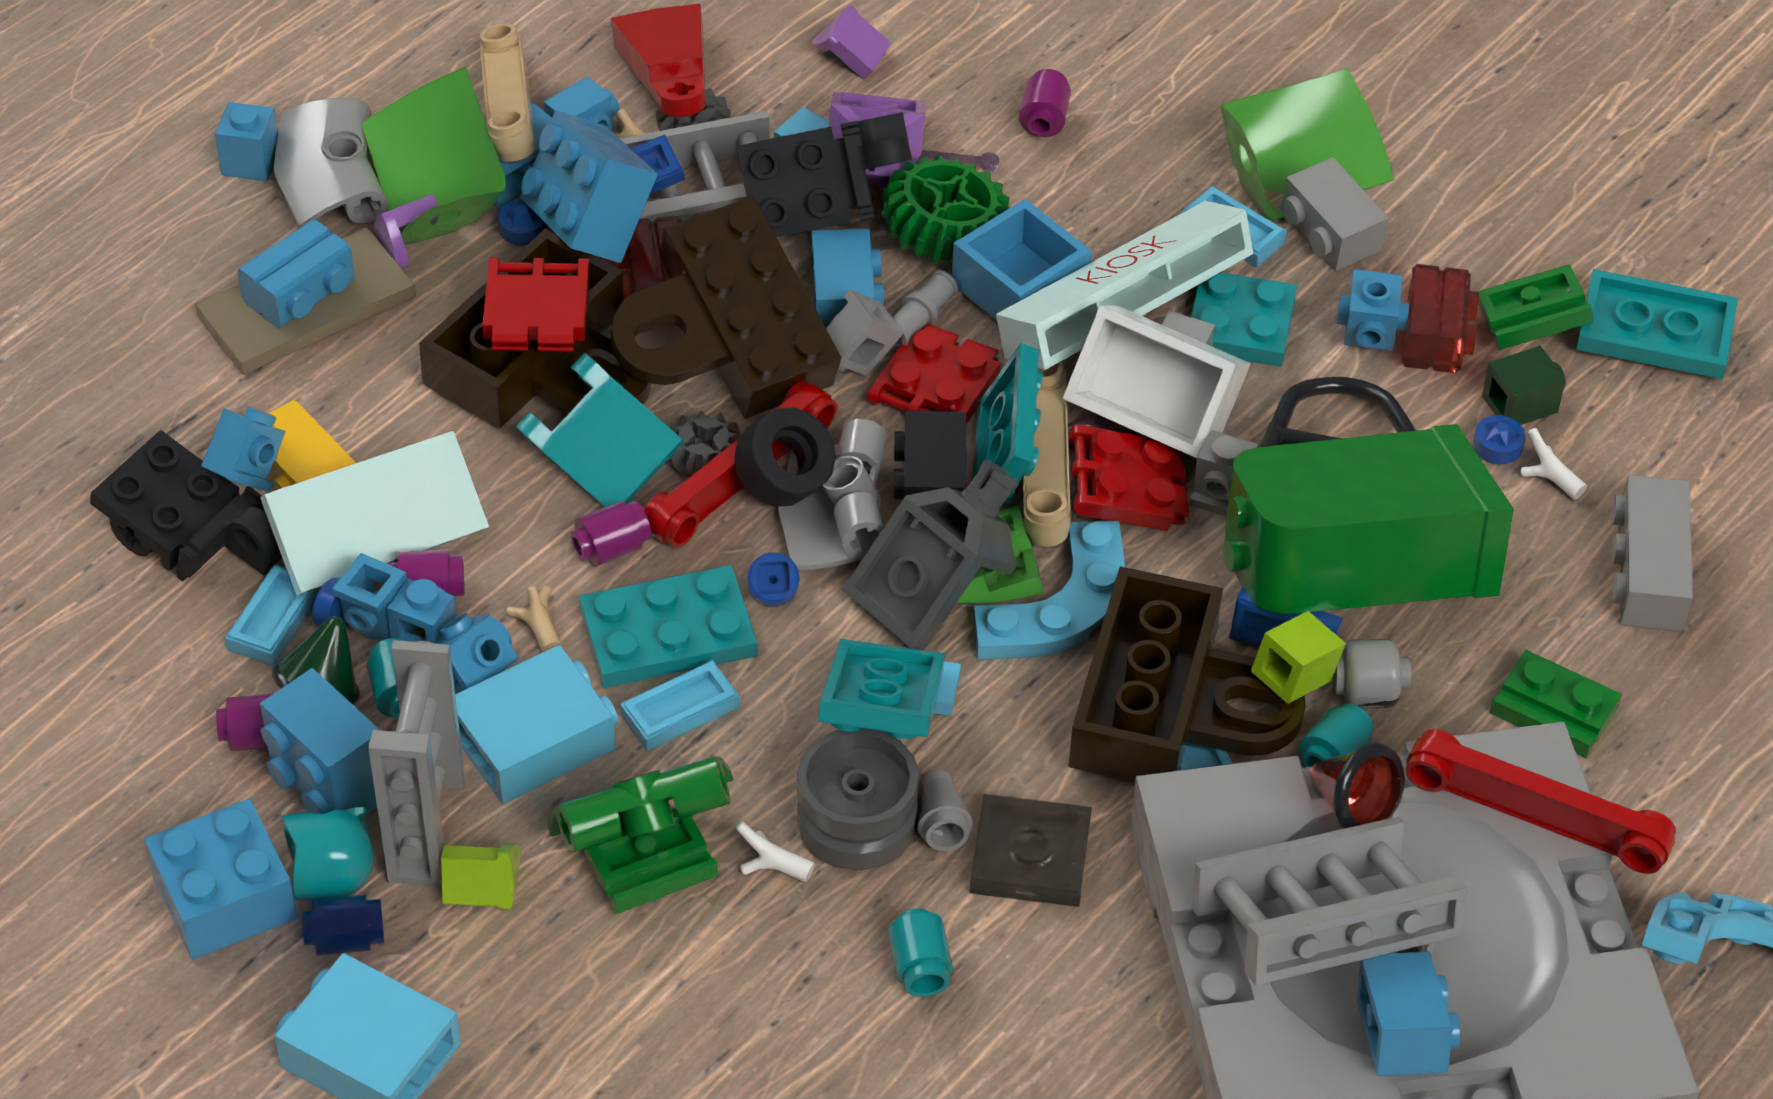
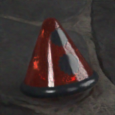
M1366 744L1355 751L1315 763L1310 769L1312 781L1335 812L1337 820L1343 829L1392 818L1401 802L1405 784L1404 767L1395 750L1386 744Z

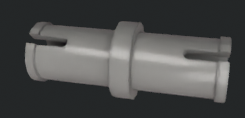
M935 271L917 292H911L903 298L900 303V310L893 316V320L904 334L891 349L897 351L901 344L907 346L918 331L924 329L928 323L933 325L936 322L938 311L958 291L957 283L950 274L944 271Z

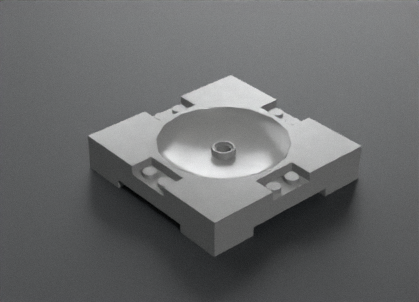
M1565 722L1454 736L1465 747L1591 794ZM1416 741L1405 742L1403 755L1399 756L1404 767L1405 784L1401 802L1392 818L1399 816L1405 822L1401 860L1422 883L1456 875L1466 885L1467 896L1463 936L1393 953L1430 952L1437 975H1445L1448 985L1447 1009L1449 1013H1457L1460 1024V1044L1458 1048H1451L1448 1073L1377 1076L1356 1000L1360 960L1255 986L1245 974L1247 930L1229 909L1202 916H1197L1193 912L1196 862L1343 829L1334 812L1333 794L1337 776L1344 763L1338 765L1331 772L1328 769L1330 765H1325L1316 774L1314 771L1315 766L1302 768L1299 757L1290 756L1136 776L1130 830L1153 918H1159L1205 1093L1204 1099L1698 1098V1087L1647 947L1638 948L1611 875L1609 865L1612 854L1448 791L1430 792L1415 786L1406 776L1405 768L1407 766L1406 759ZM1388 757L1367 760L1359 767L1353 777L1349 790V807L1353 818L1359 825L1374 822L1382 814L1390 800L1394 784V771L1391 760ZM1383 874L1358 879L1371 895L1396 889ZM1332 885L1306 891L1320 907L1346 901ZM1281 897L1255 903L1268 919L1294 913Z

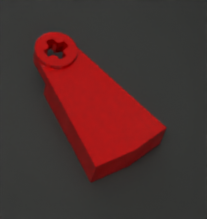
M701 4L656 8L611 18L614 47L657 101L662 113L674 117H684L696 114L705 108L704 31Z

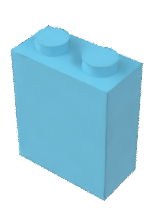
M560 645L455 694L461 748L502 805L616 749L614 726L618 725L619 720L613 704L606 696L599 697L591 687L590 677L583 664L579 660L572 662Z
M342 953L330 969H324L317 975L312 983L309 995L296 1010H290L283 1016L275 1032L281 1068L338 1099H418L461 1045L457 1012L345 953Z

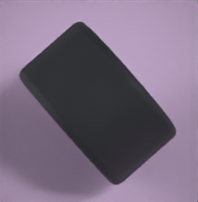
M795 407L778 408L747 427L738 439L734 455L736 472L744 488L758 501L774 507L792 506L821 489L823 484L832 475L836 459L833 439L825 425L811 413ZM774 440L785 443L792 449L797 458V474L794 475L786 472L777 464L772 452V442Z

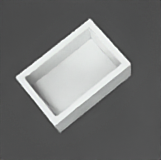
M1100 305L1062 399L1197 458L1211 430L1223 433L1251 363L1120 306Z

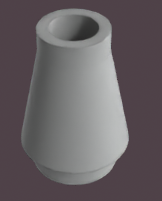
M942 770L929 772L921 780L922 798L918 831L931 848L938 851H951L961 847L967 841L973 826L972 817L954 786L951 774Z

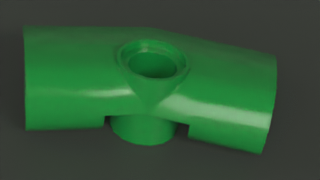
M714 756L661 773L657 770L614 783L612 788L553 807L548 821L550 836L562 834L567 848L570 852L574 853L620 838L622 831L620 815L628 838L675 824L669 800L673 799L681 818L729 805L731 798L727 783L734 780L732 771L720 756Z

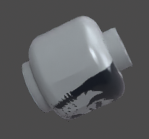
M1390 639L1348 640L1332 677L1334 695H1342L1345 703H1351L1360 708H1391L1398 702L1401 689H1410L1411 687L1410 658L1400 657L1398 646Z

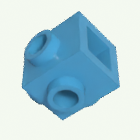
M1353 269L1349 296L1340 295L1337 324L1346 325L1344 345L1393 351L1396 331L1406 332L1409 303L1400 302L1402 275Z
M467 613L461 614L440 629L443 637L435 642V644L450 645L455 694L503 672L508 666L519 659L511 646L512 638L510 633L491 614L469 617Z

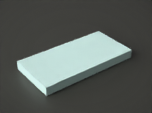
M454 431L266 493L260 497L296 596L322 587L332 578L340 579L360 553L388 564L398 560L399 552L425 551L489 528Z

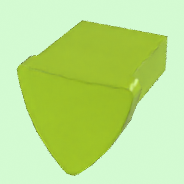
M502 843L499 848L444 845L441 855L443 904L498 906V909L511 910L519 875L521 846Z

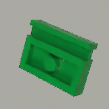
M1570 264L1476 292L1478 306L1491 335L1496 340L1498 350L1593 323L1592 308L1590 304H1587L1585 294Z
M1525 649L1504 681L1501 691L1493 698L1489 713L1517 727L1565 722L1576 754L1586 759L1590 754L1593 744L1598 741L1618 709L1622 694Z
M673 808L671 810L675 824L631 838H628L625 827H621L620 838L584 849V855L605 896L608 895L615 915L718 876L717 861L714 857H711L707 849V843L692 816L681 818L677 809Z

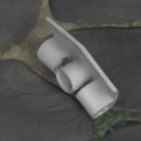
M328 98L311 101L288 108L280 114L274 174L298 228L343 205L349 219L359 224L375 221L379 214L384 213L387 209L388 200L367 159L368 144L361 125L362 122L371 117V110L365 102L357 98Z
M854 419L846 423L839 446H834L836 459L833 473L828 481L823 484L821 489L792 506L778 507L789 556L796 564L798 570L831 568L861 560L885 527L880 511L881 497L875 486L887 441V434L878 423L868 419ZM791 451L786 472L795 475L797 474L798 464L796 456Z

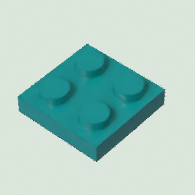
M1220 272L1198 284L1191 317L1215 324L1214 348L1244 361L1282 367L1297 285Z

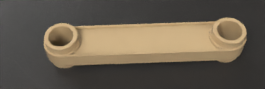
M501 23L484 29L480 34L481 65L488 134L495 146L499 160L514 162L525 159L534 152L535 137L522 41L514 25Z
M1062 361L1046 370L1038 368V371L1043 374L1042 384L1036 396V408L1040 409L1041 417L1034 435V446L1038 447L1039 456L1033 472L1029 476L1023 475L1025 529L1029 539L1034 544L1045 547L1056 546L1064 542L1068 537L1071 526L1067 400L1062 399L1067 388V379Z

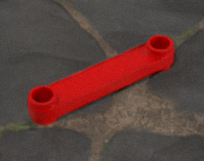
M799 381L789 389L782 404L776 408L795 407L809 412L823 423L827 429L836 416L838 406L837 402L832 400L831 395L815 384ZM738 439L670 494L660 492L649 501L644 512L648 518L653 536L675 548L685 545L695 534L700 522L744 487L737 475L734 460ZM777 440L772 442L773 457L776 461L790 450L785 443Z
M1429 729L1423 732L1422 736L1417 738L1406 759V776L1415 786L1430 792L1445 790L1619 857L1623 864L1639 873L1653 874L1658 872L1668 860L1675 844L1676 828L1668 817L1652 810L1636 812L1465 747L1453 735L1442 730Z

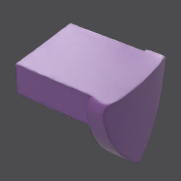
M852 5L848 6L833 19L811 42L823 53L831 50L862 79H865L874 71L891 44L889 40L861 17Z
M434 194L379 214L375 220L373 231L378 241L401 269L410 265L401 233L408 224L421 214L439 205ZM439 215L431 220L432 224L437 223Z

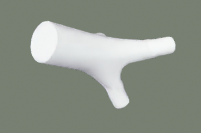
M1537 428L1530 429L1528 434L1541 464L1522 467L1521 475L1523 477L1539 476L1553 481L1573 500L1578 499L1587 489V484L1554 455L1552 448L1544 443Z
M744 821L737 823L736 830L759 854L758 858L740 866L741 872L744 875L759 869H775L805 883L809 880L815 862L777 846L769 841L762 831L754 832Z

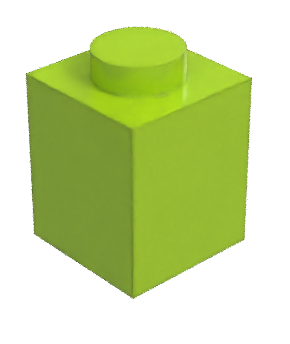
M1307 611L1264 634L1251 672L1289 704L1331 682L1346 643L1312 613Z

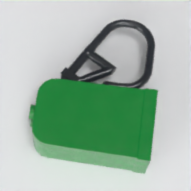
M1349 377L1314 378L1299 382L1285 391L1280 398L1272 421L1267 427L1260 447L1243 451L1233 461L1223 545L1224 562L1227 570L1235 573L1241 586L1255 605L1264 610L1279 614H1297L1307 611L1317 612L1468 596L1474 598L1500 596L1514 508L1457 424L1433 426L1432 429L1417 431L1396 398L1385 389L1373 383ZM1347 394L1367 399L1379 406L1397 433L1336 438L1289 429L1288 425L1295 407L1300 401L1316 395Z

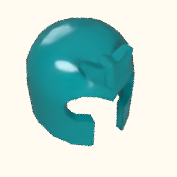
M354 807L347 810L334 809L324 814L307 811L281 815L282 821L286 826L283 830L294 863L293 891L295 900L343 899L356 893L366 883L372 871L374 855L371 836L368 832L369 825L364 821V816L367 814L366 807Z

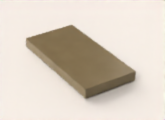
M366 227L342 238L349 244L352 251L355 277L351 279L349 285L339 293L332 292L314 304L306 316L294 318L279 329L266 320L262 313H257L244 302L241 296L240 284L195 303L199 319L241 373L245 375L416 297L415 284Z

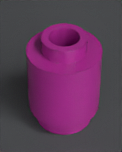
M1042 69L1037 71L1027 81L1019 113V122L1028 133L1038 137H1051L1061 132L1064 128L1071 89L1066 77L1062 73L1053 69Z
M619 501L575 520V531L570 533V538L579 559L582 561L588 559L593 566L597 567L640 549L642 542L651 538V527L643 508L637 501H632L628 504L624 501Z
M449 549L406 551L398 553V562L388 564L405 571L407 579L414 581L420 579L431 580L437 587L450 595L464 596L465 594L462 554L450 555Z
M273 694L227 697L226 708L217 709L216 711L219 741H228L230 751L267 749L268 746L261 735V729L264 727L260 703Z

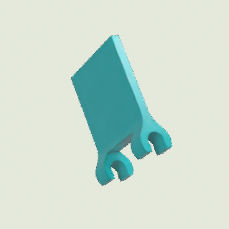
M584 353L571 368L591 388L586 396L552 432L530 412L516 425V428L523 433L526 439L548 456L604 507L619 501H624L628 504L684 444V440L616 382L591 357Z

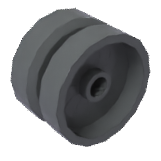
M865 728L853 732L835 730L817 739L803 754L797 773V793L799 797L797 803V822L801 839L814 856L834 867L852 870L881 867L900 857L913 841L918 822L919 772L915 757L900 740L879 730Z

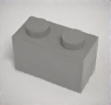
M1334 157L1287 177L1281 202V211L1286 221L1303 234L1310 242L1313 251L1318 256L1323 257L1335 271L1382 251L1389 218Z

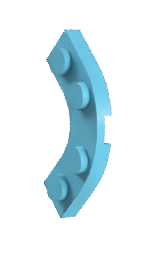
M1119 521L1071 522L1067 537L1072 571L1071 578L1060 592L1050 598L1027 604L974 606L973 621L977 659L1048 656L1070 650L1089 640L1090 632L1095 630L1104 621L1119 567H1125Z
M1685 892L1672 894L1661 899L1655 906L1642 941V946L1653 949V953L1657 957L1676 964H1683L1686 961L1698 964L1704 945L1713 939L1727 938L1739 944L1752 945L1757 943L1773 948V906L1747 898L1720 893H1712L1709 902L1693 900Z

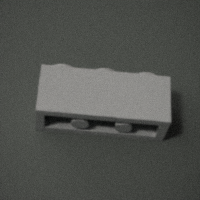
M1628 475L1623 495L1615 494L1612 503L1611 524L1620 526V533L1614 534L1611 553L1612 564H1620V572H1615L1613 579L1612 603L1620 604L1621 625L1684 631L1693 600L1690 481Z

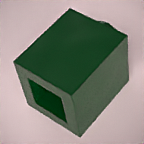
M1537 346L1489 362L1482 398L1495 415L1512 418L1523 425L1558 413L1563 390L1566 386V378L1560 365L1553 362L1541 346Z

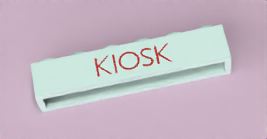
M1204 201L997 313L996 318L1005 359L1009 360L1019 344L1023 343L1039 349L1038 368L1046 370L1082 350L1100 305H1117L1143 316L1253 254L1246 210Z

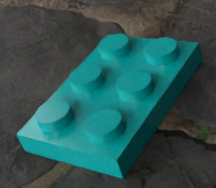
M1593 269L1586 299L1587 304H1590L1592 308L1593 323L1580 327L1576 350L1723 379L1729 355L1738 302L1737 297Z
M1020 343L978 403L973 479L985 459L1008 472L1006 477L1011 475L1018 481H1020L1023 475L1029 476L1036 466L1039 449L1034 446V435L1041 417L1040 409L1036 408V396L1043 379L1042 372L1038 371L1039 349ZM1012 490L1003 506H1007L1010 503L1015 490Z
M732 565L579 595L581 614L603 688L693 670L712 660L717 665L758 656L757 640Z
M840 639L820 700L818 722L831 723L834 728L849 732L859 731L863 728L885 731L889 736L897 739H913L917 736L928 737L944 672L946 654Z

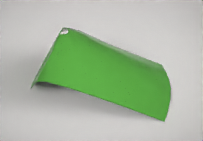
M466 66L415 89L361 123L379 184L388 200L387 211L430 194H434L439 204L421 214L403 229L401 236L404 245L458 231L467 224L475 223L492 207L505 190V173L495 146L488 134L489 130ZM439 215L437 223L432 224L431 220Z
M1348 68L1279 89L1235 99L1221 105L1228 146L1239 181L1266 219L1274 220L1285 217L1283 213L1278 211L1265 198L1263 189L1284 194L1288 176L1332 157L1336 159L1363 190L1395 180L1377 125Z

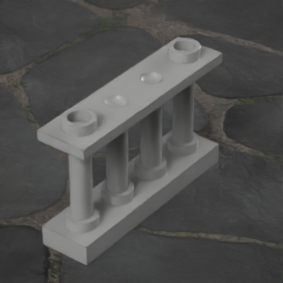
M767 111L620 138L631 149L665 134L681 167L698 165L707 187L705 191L680 195L676 184L660 190L661 199L646 202L625 255L661 248L666 227L747 198L744 183L726 186L717 161L737 158L736 146L770 139L769 115Z
M393 640L391 651L400 709L396 731L373 730L369 744L388 882L442 887L441 855L444 840L439 808L442 788L464 790L465 785L450 645L435 644L429 641Z
M1398 816L1196 862L1193 912L1197 916H1202L1229 909L1247 930L1245 974L1256 986L1463 936L1467 887L1456 875L1425 883L1420 881L1401 860L1405 822ZM1383 874L1396 889L1371 895L1358 879ZM1332 885L1346 901L1320 907L1306 891ZM1281 897L1294 913L1268 919L1255 903Z

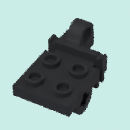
M903 112L841 124L843 138L834 139L832 127H826L736 146L746 196L748 198L754 195L775 236L781 237L849 223L851 220L848 209L856 207L858 208L860 220L874 218L875 215L865 170L912 160Z
M162 430L158 431L91 492L90 504L110 518L111 529L123 546L138 556H147L154 551L163 558V567L168 571L178 563L177 578L182 582L197 572L223 546L263 575L282 559L260 499L262 495L250 486H247L240 495L238 486L227 478L202 467L203 461Z

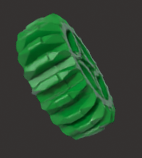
M939 154L933 161L920 156L916 163L905 161L902 169L894 170L892 177H890L881 201L883 204L882 224L889 228L890 238L900 240V249L915 250L916 259L927 256L933 259L934 265L939 260L948 261L952 266L953 243L1010 208V197L1002 193L1003 184L991 181V172H978L975 163L967 166L959 163L957 157L953 161H947Z

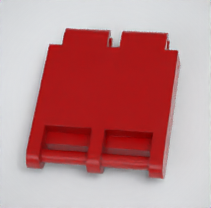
M489 257L483 315V338L492 339V350L528 351L529 340H538V351L574 352V342L585 341L589 259H579L578 264L545 263L544 258H534L533 263L500 262L499 257ZM500 272L532 273V275L500 274ZM544 273H572V274H578V275H577V276L544 275Z
M928 323L923 330L918 331L913 336L907 346L904 344L900 345L871 386L867 395V402L874 405H879L880 402H883L903 411H931L927 409L931 407L941 412H966L967 425L977 410L979 401L1000 373V362H998L999 358L996 357L999 350L970 339H966L963 345L958 347L959 342L956 340L959 339V335ZM890 391L912 401L910 403L898 397L887 394V392Z
M1074 425L1069 429V441L1075 445L1076 458L1071 464V474L1074 479H1077L1078 496L1073 500L1075 513L1168 531L1171 524L1184 525L1186 523L1185 518L1189 517L1187 488L1182 486V483L1186 482L1184 454L1181 451L1172 450L1168 445L1155 439L1085 425ZM1085 447L1090 450V460H1086ZM1087 482H1092L1093 495H1088Z

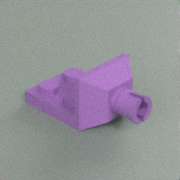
M833 91L828 127H832L834 139L843 138L841 124L903 112L912 160L909 162L916 163L921 156L925 123V101ZM904 162L866 169L868 184L887 186L894 170L902 169Z

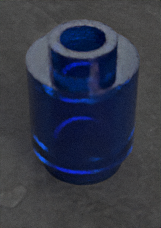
M366 894L312 899V911L302 912L304 946L315 945L316 955L321 956L371 951L370 945L384 944L381 899L367 900Z

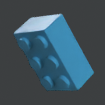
M555 110L551 122L542 130L539 140L540 149L533 167L529 168L523 177L520 198L570 248L621 263L658 173L605 125Z

